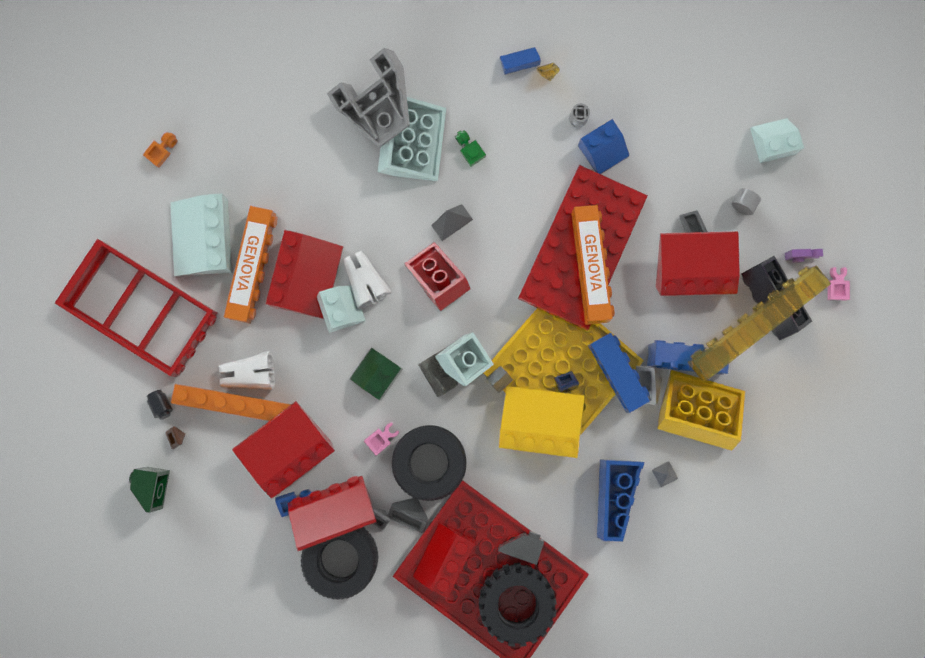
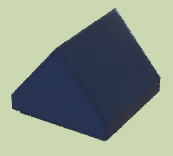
M572 371L554 378L559 392L564 393L579 386V382Z

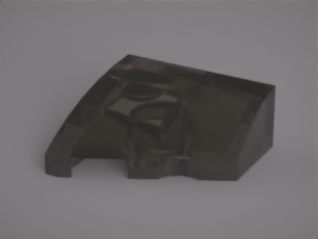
M447 347L418 364L437 397L444 395L458 385V381L444 371L435 357Z

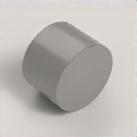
M741 188L731 205L742 214L753 215L761 201V197L749 189Z

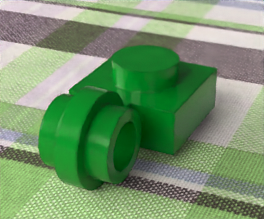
M465 130L457 132L455 139L460 146L463 144L465 146L460 150V153L470 167L486 157L485 152L476 140L470 144L468 143L470 137Z

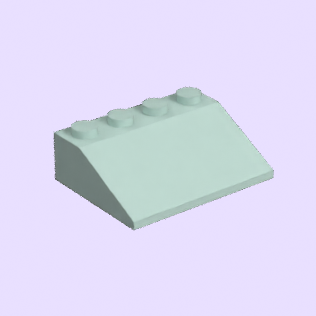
M407 97L410 126L381 147L378 172L397 177L438 181L446 108Z
M221 193L200 195L171 202L174 277L232 273L228 199Z

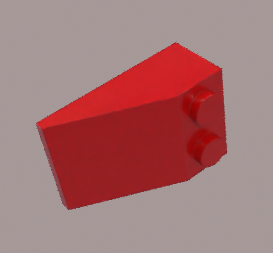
M435 242L404 263L440 311L471 289L463 273Z

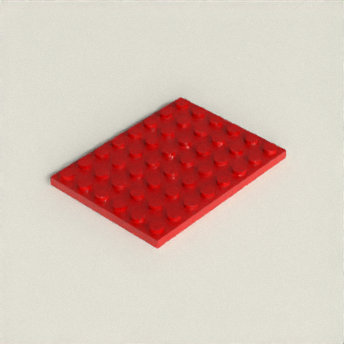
M462 480L459 487L448 498L392 577L500 658H531L545 636H539L537 638L538 641L533 644L531 641L526 642L527 646L520 647V644L516 643L515 646H509L508 642L504 641L501 643L497 641V637H492L488 633L487 627H484L479 611V597L485 579L493 574L492 571L495 569L499 570L503 568L502 565L506 564L509 566L514 565V563H520L523 566L527 564L533 569H537L546 577L554 591L557 603L555 605L557 610L556 617H553L554 625L589 573L545 540H543L544 544L537 565L499 552L498 547L500 544L522 533L529 534L531 530ZM439 523L475 540V545L448 599L431 591L413 577ZM512 586L500 595L498 608L505 619L520 622L533 614L536 608V599L527 587Z

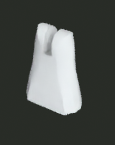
M360 250L355 253L357 261L361 265L360 268H355L354 265L356 264L350 256L343 259L357 309L368 307L392 293V290L376 271L368 257Z
M270 351L218 366L219 373L230 374L234 372V377L219 379L221 387L273 390L275 387L274 363Z

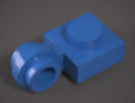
M310 489L303 490L299 493V497H306L312 492ZM294 491L275 498L281 517L289 515L288 503L297 498Z

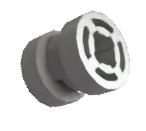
M580 103L572 108L569 116L571 125L579 128L587 123L590 116L588 106Z

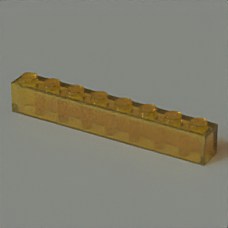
M815 265L811 268L806 266L798 272L799 276L797 278H790L782 284L783 289L780 291L776 289L770 293L765 303L761 301L752 307L753 312L749 315L745 313L737 319L738 323L734 327L728 326L721 332L723 334L718 339L714 337L706 343L707 347L703 351L699 349L690 356L692 359L687 363L702 381L709 380L831 285L818 266Z

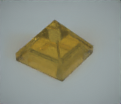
M555 63L536 68L537 72L549 81L560 71Z

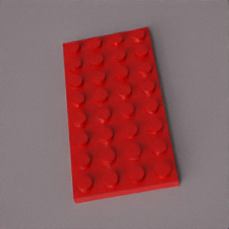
M579 165L518 299L588 331L591 324H585L571 213L574 207L598 205V211H601L602 214L600 228L604 231V241L602 243L603 248H606L607 251L605 266L609 268L610 275L609 279H607L609 285L648 195Z

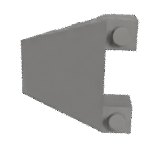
M383 48L369 59L380 79L360 95L356 94L352 85L342 82L327 93L336 110L347 117L353 125H356L378 147H382L410 126L404 67L395 52Z

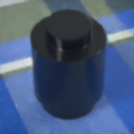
M162 390L153 391L146 396L148 399L147 404L154 418L162 420L171 415L170 412L173 411V408Z

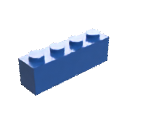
M609 333L589 344L588 347L625 412L630 413L650 402L648 398L650 394L646 387H642L638 381L640 376L635 369L632 370L630 367L628 355L625 352L622 353L619 347L621 344L617 336Z

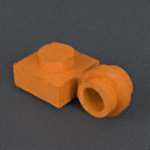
M164 133L161 137V144L154 140L143 153V156L158 168L161 167L171 154L166 148H173L177 144L178 140L173 133Z

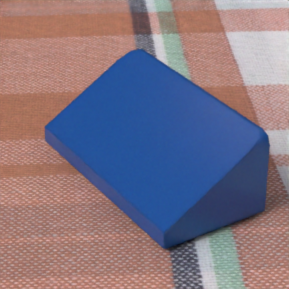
M535 47L500 56L504 75L539 66L541 63L540 56Z

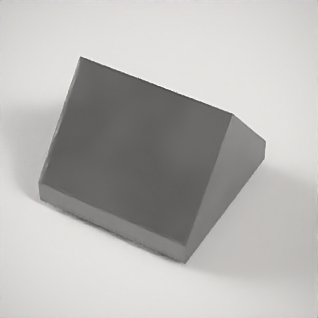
M501 366L486 378L498 393L513 381Z

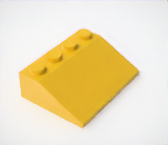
M671 370L659 412L657 429L732 451L741 441L745 391Z
M507 386L500 428L499 448L578 458L585 395Z

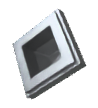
M669 461L652 469L660 487L678 479Z
M373 509L376 522L373 524L384 530L390 521V517L385 510Z

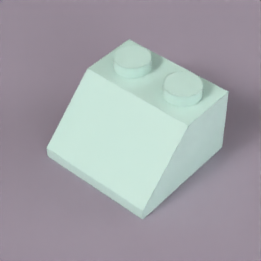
M787 118L750 128L760 163L796 155L804 149L799 129Z
M351 285L337 286L318 293L317 300L329 333L366 321L362 309H357Z
M473 332L463 335L435 356L444 371L463 386H467L494 365Z

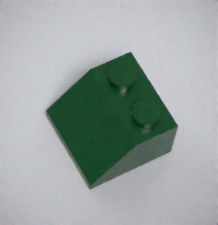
M371 347L350 380L381 401L403 369Z
M142 467L133 469V472H131L129 477L130 490L145 512L151 513L163 509L170 470Z

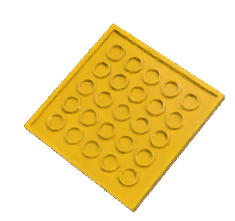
M537 308L491 360L494 365L483 372V374L488 377L501 366L513 379L507 386L559 392L554 378L572 371L579 382V386L564 393L585 395L581 426L582 434L616 395L588 345L609 333L613 336L614 334L601 323L591 324L587 331ZM619 339L621 344L619 347L622 353L625 352L628 355L630 367L632 370H636V366H640L644 360Z

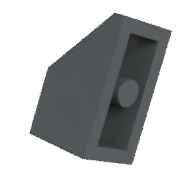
M530 531L529 534L522 533L500 544L498 551L537 565L544 541L540 539V534Z

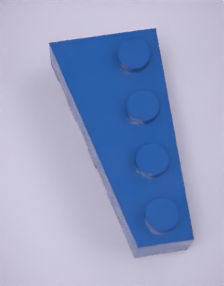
M654 340V343L648 345L647 366L723 375L728 374L730 350H723V346L706 348L703 344H693V346L685 345L683 342L666 343V341Z
M600 459L598 539L623 542L630 518V509L635 500L636 487L640 481L639 476L645 462Z

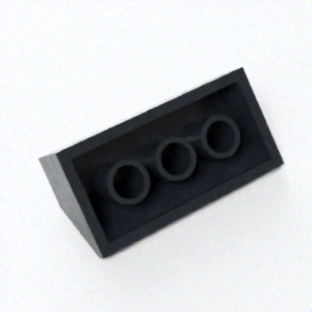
M775 256L741 273L744 284L749 287L753 300L760 306L763 317L768 320L772 333L779 341L801 331L812 322Z

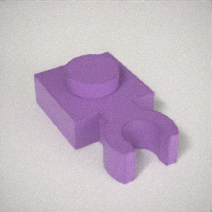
M792 249L785 253V260H792L793 263L805 262L804 259L808 258L818 259L823 257V249Z

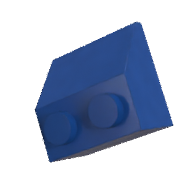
M613 119L582 137L578 143V147L594 171L602 174L630 156L624 136Z

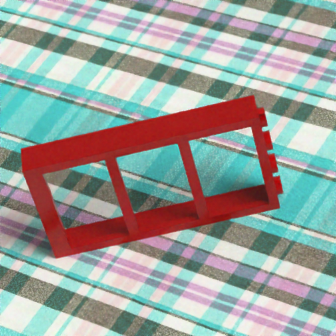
M99 239L95 241L54 303L172 377H177L181 372L183 373L186 367L185 363L194 356L196 346L205 339L207 335L205 332L209 326H213L216 322L215 319L218 314L215 310ZM109 253H112L138 269V271L102 324L76 308L75 305ZM146 274L173 291V294L139 346L111 330L110 327ZM181 296L207 313L172 367L146 352L145 349Z

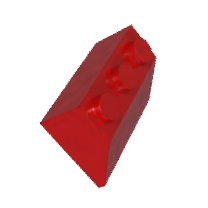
M439 523L413 577L431 591L448 599L475 545V540Z

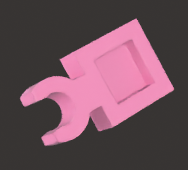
M836 267L830 269V276L833 280L827 281L828 300H850V281H844V277L847 275L846 267L840 269V275L837 274Z
M392 422L385 426L383 433L380 429H377L364 440V443L375 456L391 444L388 440L389 437L393 438L399 434V431L393 434L389 432V427L393 425Z

